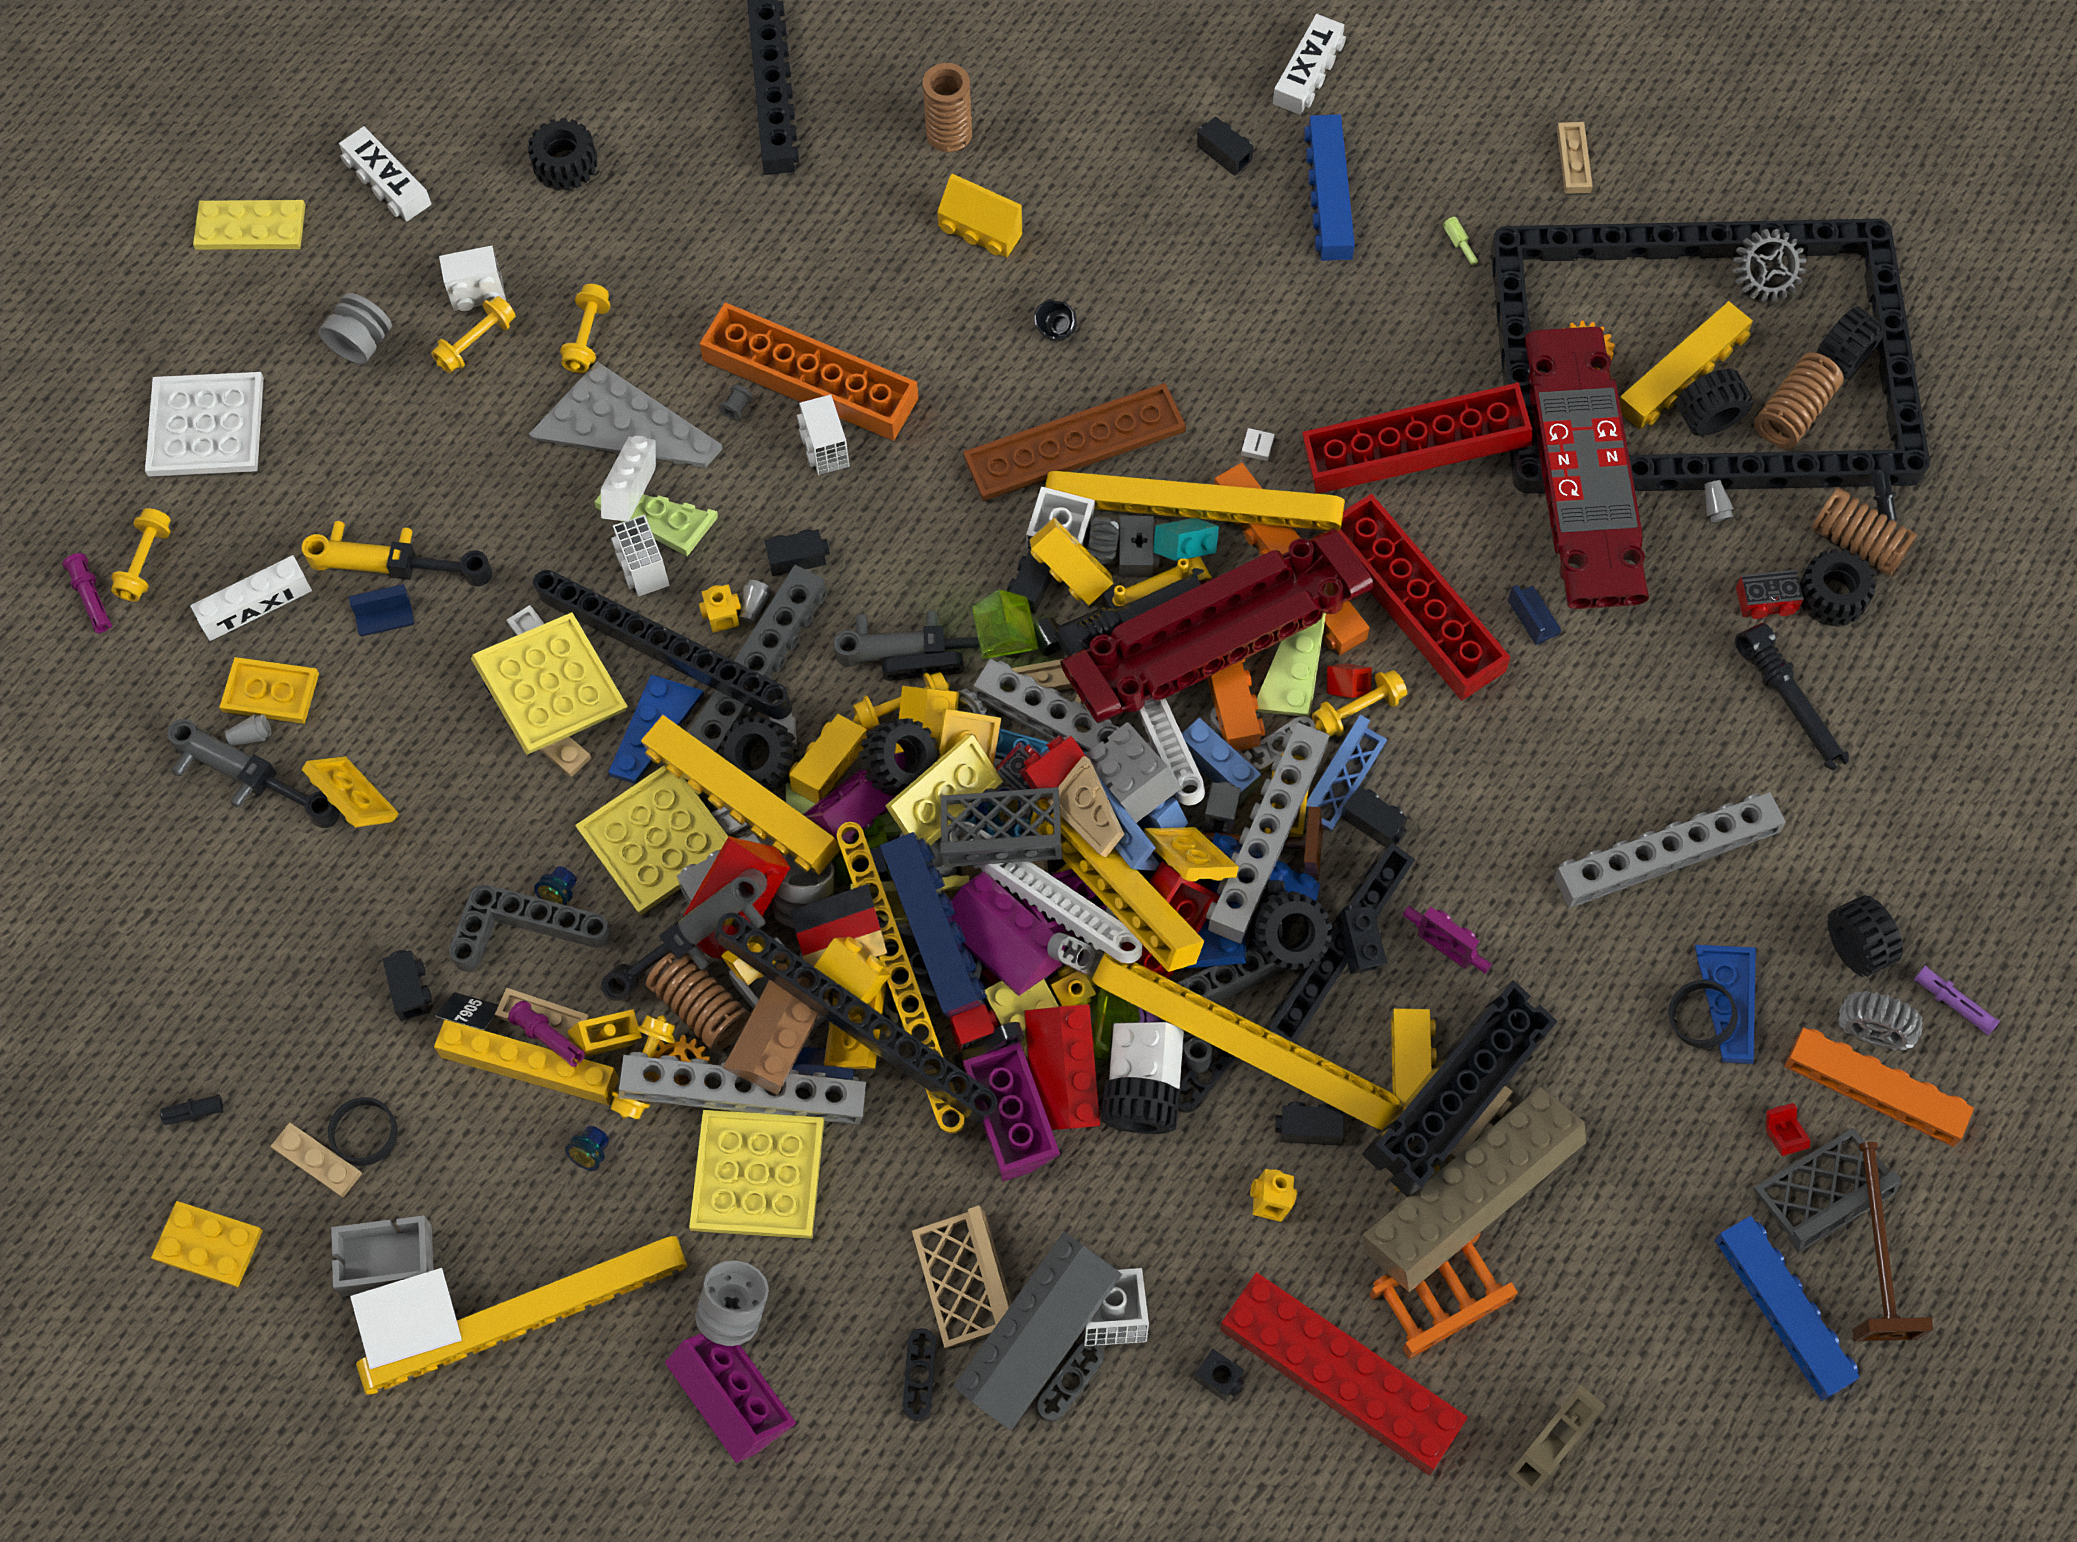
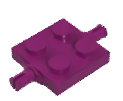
M1410 905L1404 911L1402 916L1416 924L1418 928L1417 936L1462 968L1466 969L1468 965L1472 964L1486 974L1492 966V963L1478 955L1476 949L1480 941L1476 939L1475 934L1465 927L1460 928L1453 923L1450 916L1444 911H1436L1430 907L1422 915Z

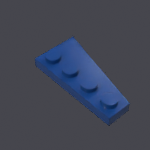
M650 675L610 767L609 776L637 784L653 763L645 754L647 749L641 742L642 738L662 715L679 726L689 716L695 704L705 695L704 691Z
M1215 833L1211 840L1230 859L1234 852L1240 853L1243 846L1229 835ZM1258 852L1249 853L1253 858L1263 857ZM1277 860L1269 881L1282 880L1285 883L1286 892H1299L1317 901L1320 883L1316 882L1312 876L1305 873L1300 874L1290 869L1286 863Z
M1248 877L1238 878L1242 883H1248ZM1212 880L1210 889L1217 893L1221 880ZM1232 901L1227 903V905L1233 909H1238L1241 907L1240 904L1237 902ZM1207 919L1198 932V935L1204 940L1196 964L1187 966V968L1246 963L1247 932L1240 944L1208 931L1210 920Z
M1695 945L1702 980L1713 981L1723 986L1730 993L1738 1010V1022L1734 1032L1725 1042L1718 1045L1722 1062L1753 1064L1756 948ZM1706 988L1705 994L1715 1035L1717 1036L1727 1027L1732 1013L1731 1003L1723 993Z

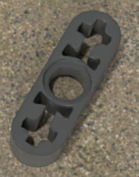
M1082 1343L1041 1395L1037 1406L1038 1413L1043 1420L1047 1422L1060 1420L1102 1366L1104 1353L1099 1345L1084 1346V1343ZM1091 1350L1096 1351L1095 1358L1097 1362L1089 1361L1084 1371L1088 1372V1375L1084 1376L1082 1371L1072 1366V1364L1076 1362L1079 1367L1084 1361L1082 1352L1086 1351L1089 1353ZM1066 1374H1075L1079 1378L1080 1384L1075 1390H1067L1062 1386L1061 1381ZM1057 1387L1062 1395L1070 1398L1068 1401H1065L1063 1397L1059 1400L1057 1404L1058 1413L1052 1411L1047 1414L1044 1402L1046 1400L1052 1402L1057 1397V1392L1052 1391Z

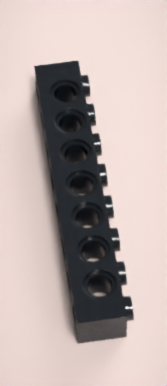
M747 0L764 175L795 172L794 163L799 162L798 146L793 147L792 141H797L796 125L790 124V120H795L794 105L788 104V99H793L792 84L786 83V78H791L789 62H784V57H789L787 41L782 42V37L787 36L785 21H780V16H785L783 0Z
M1391 842L1379 852L1344 907L1356 903H1361L1362 907L1373 905L1377 919L1415 859ZM1344 907L1342 908L1339 914L1345 911ZM1336 919L1332 923V929L1328 930V934L1332 935L1331 942L1326 941L1324 945L1328 948L1326 953L1320 952L1318 954L1320 957L1319 961L1316 963L1310 961V966L1301 970L1264 1026L1265 1029L1293 1043H1296L1347 965Z

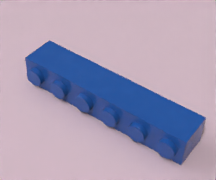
M1341 114L1312 115L1309 118V126H1304V142H1309L1310 148H1306V163L1312 166V169L1308 170V184L1314 187V191L1310 192L1311 207H1316V213L1312 215L1313 229H1318V235H1315L1314 240L1315 251H1320L1321 261L1353 259L1355 244Z
M1749 1216L1720 1233L1714 1241L1820 1400H1826L1859 1379L1857 1365L1850 1356H1845L1839 1347L1840 1342L1837 1335L1832 1329H1827L1822 1322L1820 1310L1815 1303L1808 1301L1802 1292L1803 1286L1800 1280L1795 1275L1789 1273L1784 1265L1783 1255L1777 1248L1771 1246L1767 1240L1766 1230L1761 1223L1755 1222L1752 1216Z

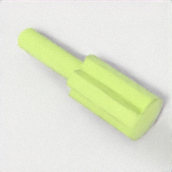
M1456 217L1449 218L1443 223L1444 229L1455 247H1461L1470 264L1476 265L1478 260L1468 245L1467 240L1469 237Z

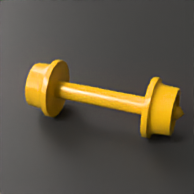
M586 284L575 297L577 306L585 311L576 343L562 345L560 349L562 366L574 373L587 372L589 366L596 360L595 353L586 346L595 313L605 314L610 309V302L608 301L609 292L600 285Z
M496 296L491 301L485 300L482 305L488 316L454 345H450L444 339H439L437 342L438 346L431 352L434 360L437 362V366H440L447 373H451L457 368H464L465 363L459 355L463 350L495 323L503 330L510 328L509 323L516 317L513 309L510 307V303H507L499 296Z
M145 508L140 517L134 519L133 524L135 528L141 531L143 536L128 573L116 571L111 576L113 581L111 591L117 597L136 602L139 601L142 593L148 591L149 585L139 577L154 537L166 539L170 535L171 531L168 527L171 519L165 513L156 509Z
M1395 670L1385 674L1378 672L1375 674L1377 689L1336 711L1330 703L1326 701L1321 703L1320 708L1312 713L1315 729L1329 734V737L1333 735L1339 737L1344 734L1341 720L1384 698L1390 706H1397L1399 700L1407 695L1404 680Z
M941 672L932 675L928 673L923 674L925 688L949 691L950 683L945 681ZM867 695L863 696L861 702L853 705L855 713L853 721L866 728L867 731L873 730L875 726L879 725L878 717L900 709L901 697L873 707Z
M646 1015L642 1025L636 1028L637 1031L649 1035L642 1053L647 1054L648 1058H653L660 1040L674 1043L673 1033L676 1025L667 1022L664 1015L657 1018ZM613 1090L611 1093L613 1095L611 1109L620 1113L622 1119L628 1117L640 1119L644 1109L650 1107V1104L646 1101L618 1098L619 1091Z

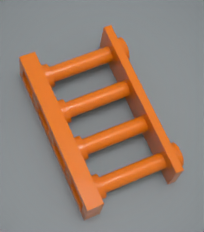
M1481 1233L1460 1250L1463 1251L1485 1286V1294L1487 1296L1479 1301L1471 1298L1449 1262L1446 1261L1438 1270L1460 1303V1311L1451 1317L1449 1313H1444L1423 1280L1415 1287V1290L1434 1319L1432 1322L1434 1326L1426 1331H1423L1422 1328L1418 1329L1394 1290L1395 1287L1400 1285L1396 1280L1390 1277L1389 1274H1386L1373 1283L1374 1287L1370 1292L1372 1300L1384 1295L1408 1335L1406 1336L1407 1342H1405L1402 1348L1408 1359L1514 1300L1518 1294L1512 1282L1505 1286H1502L1501 1283L1497 1284L1473 1246V1243L1478 1240Z

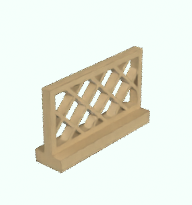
M978 1205L969 1208L966 1213L912 1230L945 1349L989 1336L1012 1304L985 1211ZM966 1222L969 1232L963 1243L949 1236L955 1225ZM947 1228L946 1231H945V1233L939 1231V1230H942V1229ZM934 1232L942 1238L935 1251L932 1252L924 1248L921 1236ZM947 1240L961 1246L953 1262L939 1256ZM970 1240H972L974 1248L968 1246ZM966 1249L976 1254L977 1262L971 1272L958 1265ZM926 1253L932 1256L929 1262ZM937 1259L950 1265L942 1282L932 1277L930 1271ZM979 1268H980L982 1277L976 1275L977 1272H978V1270H979ZM955 1269L969 1275L961 1291L947 1285ZM974 1278L985 1285L986 1290L980 1301L966 1295ZM934 1282L940 1285L937 1292ZM945 1288L959 1295L951 1311L941 1307L939 1303V1298ZM963 1298L977 1304L969 1321L955 1314ZM987 1298L989 1299L991 1307L985 1305ZM982 1308L993 1313L995 1325L981 1328L974 1324ZM942 1312L948 1314L945 1321ZM953 1317L967 1324L961 1336L949 1339L947 1328ZM972 1327L977 1330L969 1333Z

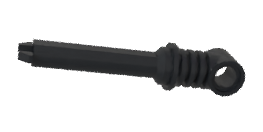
M1194 568L1192 569L1193 574L1116 610L1102 607L1095 614V618L1091 616L1088 620H1082V623H1074L1054 633L1065 658L1083 649H1089L1092 639L1096 636H1111L1112 631L1118 625L1200 586L1201 583L1197 575L1203 573L1204 570Z
M1760 623L1737 634L1735 645L1742 657L1751 659V661L1754 660L1753 664L1758 666L1757 670L1759 672H1762V683L1764 686L1768 685L1771 689L1778 691L1825 760L1823 765L1831 770H1835L1837 766L1833 760L1838 757L1844 765L1849 762V753L1847 751L1843 752L1793 679L1794 671L1792 669L1794 665L1792 662L1782 659L1783 655L1778 653L1779 649L1775 647V634L1770 626Z

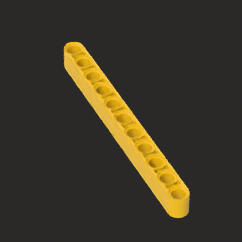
M1063 471L1049 472L1045 488L1095 500L1094 509L1317 530H1329L1331 528L1339 530L1342 524L1345 503L1344 499L1334 495Z
M846 822L839 827L837 840L854 888L868 884V886H874L879 889L878 896L873 899L876 914H885L889 917L888 924L880 928L884 943L895 942L899 945V950L894 956L883 954L879 956V959L884 964L883 969L890 974L887 981L903 1027L910 1035L918 1026L928 1028L929 1036L921 1042L943 1057L864 832L857 823ZM848 831H856L859 834V839L854 844H846L843 841V837ZM863 858L869 861V866L865 871L857 872L853 869V864L857 859ZM897 970H905L908 972L909 978L906 983L899 985L893 982V974ZM908 998H915L919 1002L918 1009L913 1013H907L902 1009L903 1002ZM924 1068V1071L927 1075H937L936 1068L933 1070H927ZM950 1082V1090L956 1093L953 1082ZM926 1089L941 1130L949 1134L961 1131L965 1123L964 1115L943 1100L933 1096V1093ZM949 1111H954L960 1117L959 1123L955 1127H946L942 1121L943 1116Z
M1104 952L1092 977L1093 982L1106 991L1377 1129L1383 1130L1401 1104L1399 1098L1393 1093L1136 962L1122 963Z
M676 1236L658 1240L457 1320L462 1341L373 1369L369 1368L367 1357L362 1358L356 1363L364 1392L367 1395L378 1393L377 1389L384 1387V1390L408 1381L407 1377L414 1375V1378L438 1369L437 1365L442 1363L444 1366L468 1357L467 1353L472 1351L474 1354L497 1345V1341L502 1339L503 1342L527 1333V1329H538L555 1322L557 1317L562 1316L563 1319L585 1310L587 1305L591 1304L593 1307L615 1298L614 1295L617 1293L623 1295L643 1287V1283L647 1281L653 1283L673 1275L672 1271L677 1269L679 1272L683 1271L688 1265L679 1240Z

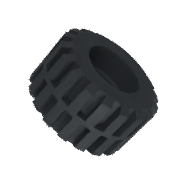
M561 118L560 121L552 119L549 120L550 123L547 125L545 123L541 124L540 130L535 129L532 133L533 137H530L528 141L529 157L534 174H536L539 182L543 181L544 186L548 188L552 184L554 190H560V187H564L565 191L571 190L570 186L575 185L576 188L581 187V181L587 183L590 180L589 174L594 175L596 172L595 167L598 164L590 131L586 130V126L582 123L578 125L577 121L573 119L570 122L566 118ZM559 151H573L571 154L565 157H552L555 153Z
M1854 307L1846 312L1832 327L1820 344L1817 353L1835 362L1842 371L1845 380L1851 377L1876 349L1884 335L1885 325L1861 307Z
M1729 368L1708 373L1692 382L1678 396L1676 405L1690 432L1696 436H1706L1723 431L1740 421L1751 410L1754 399L1740 373Z
M1831 549L1828 554L1825 550L1820 552L1818 557L1815 556L1810 564H1808L1800 581L1804 599L1801 607L1803 610L1809 608L1810 612L1808 615L1812 619L1818 616L1820 618L1819 623L1824 624L1827 620L1830 621V626H1837L1838 622L1841 621L1842 626L1848 625L1850 620L1852 622L1856 621L1864 613L1875 593L1876 580L1873 579L1875 575L1873 569H1868L1869 563L1866 560L1862 562L1859 559L1860 555L1857 553L1853 556L1849 554L1850 550L1843 549L1842 552H1838V549ZM1832 579L1842 582L1849 589L1850 594L1841 595L1832 592L1825 585L1824 580Z
M747 717L743 719V723L737 721L733 724L735 729L733 731L728 729L725 733L728 738L726 741L722 740L720 746L724 747V752H719V755L769 791L770 788L774 790L781 788L780 782L786 784L790 780L788 775L794 762H799V756L795 755V751H799L798 744L792 742L795 740L794 735L787 732L788 729L785 726L762 717H754V719ZM766 739L770 749L769 758L764 766L754 770L749 760L750 751L755 743Z
M901 718L875 726L873 730H869L866 734L868 739L862 740L861 746L864 750L859 751V758H863V764H860L861 770H866L867 774L864 777L867 781H873L872 787L876 790L881 789V793L884 794L892 793V795H898L937 761V756H940L939 749L936 750L935 748L937 740L935 737L931 738L930 736L931 730L928 727L923 728V723L920 721L913 722V719ZM896 743L901 746L905 754L906 762L903 770L899 768L894 759Z
M1281 891L1278 896L1274 894L1268 896L1269 901L1267 903L1261 902L1259 904L1260 912H1254L1252 917L1256 920L1255 924H1251V931L1255 934L1252 940L1258 946L1257 950L1266 959L1283 968L1298 969V966L1302 968L1309 967L1310 961L1315 963L1319 961L1320 957L1318 954L1320 952L1326 953L1328 948L1324 945L1326 941L1331 942L1332 935L1328 934V930L1332 929V925L1326 919L1329 917L1327 911L1321 908L1322 905L1319 902L1299 892L1291 891L1289 893ZM1298 913L1305 922L1304 935L1296 944L1287 947L1282 946L1277 937L1278 926L1287 915Z
M1862 895L1833 909L1828 914L1827 926L1832 944L1842 961L1855 974L1861 977H1868L1901 960L1903 944L1899 930L1889 912L1878 900L1871 896Z
M1120 1077L1108 1080L1104 1087L1101 1121L1112 1128L1132 1133L1164 1134L1174 1131L1177 1126L1180 1091L1168 1083L1147 1078Z

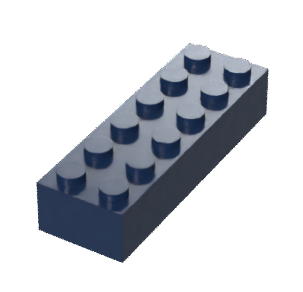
M912 832L880 845L943 1013L951 1018L953 1015L985 1004L983 999L988 997L982 981H979L973 974V971L977 969L972 954L968 953L967 949H964L962 943L966 942L964 932L961 926L957 925L956 921L952 919V915L956 914L951 899L947 898L946 894L942 893L941 890L942 887H945L943 877L940 871L936 870V867L931 864V860L935 859L930 844L926 843L924 838L920 839Z

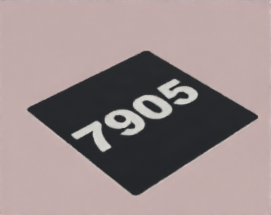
M454 992L435 1016L484 1030L495 1016L499 1005Z

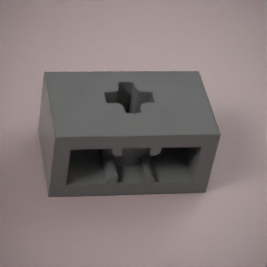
M1120 516L1119 577H1153V568H1158L1159 554L1153 552L1155 538L1153 516Z
M1212 782L1203 832L1233 834L1241 788L1235 787V785L1229 782Z

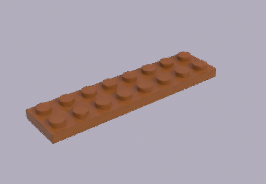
M1166 383L963 451V458L982 501H986L1047 480V475L1051 471L1070 472L1186 432V425Z

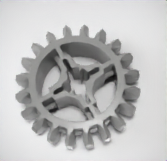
M1768 229L1762 230L1761 236L1757 232L1751 235L1752 241L1748 238L1743 240V245L1746 249L1739 247L1736 250L1742 257L1733 258L1734 263L1740 264L1739 268L1732 270L1734 274L1740 273L1741 275L1740 278L1735 280L1736 284L1744 282L1745 285L1741 291L1744 293L1751 289L1749 297L1754 299L1759 294L1760 302H1765L1767 298H1769L1770 302H1775L1778 296L1781 299L1787 298L1786 290L1794 293L1796 289L1793 283H1802V279L1797 274H1805L1806 269L1799 268V264L1806 262V258L1799 259L1798 254L1804 251L1803 248L1794 249L1798 241L1792 239L1787 242L1789 233H1783L1780 237L1778 229L1773 230L1771 235ZM1763 244L1775 245L1774 249L1767 256L1754 253ZM1783 252L1788 260V268L1782 264ZM1750 261L1757 269L1755 279L1750 271ZM1772 261L1773 264L1771 265H1774V270L1767 271L1766 267L1768 266H1765V262ZM1772 275L1784 278L1783 282L1775 288L1763 286Z
M1868 991L1863 993L1854 992V994H1849L1845 998L1839 1010V1025L1844 1028L1846 1033L1852 1034L1856 1039L1883 1049L1890 1048L1895 1051L1897 1049L1906 1050L1907 1048H1912L1922 1033V1016L1918 1014V1011L1915 1008H1910L1908 1003L1901 1002L1899 998L1894 999L1889 997V995H1881L1878 992L1874 994Z

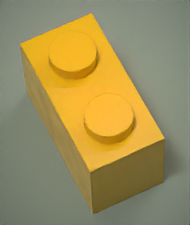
M852 937L834 938L814 967L866 1004L871 1003L890 974L883 969L884 964L878 958L872 955L868 956L861 950L862 945Z
M634 1009L580 1021L567 1031L569 1040L585 1052L584 1057L626 1048L642 1038L641 1033L636 1030L638 1023Z

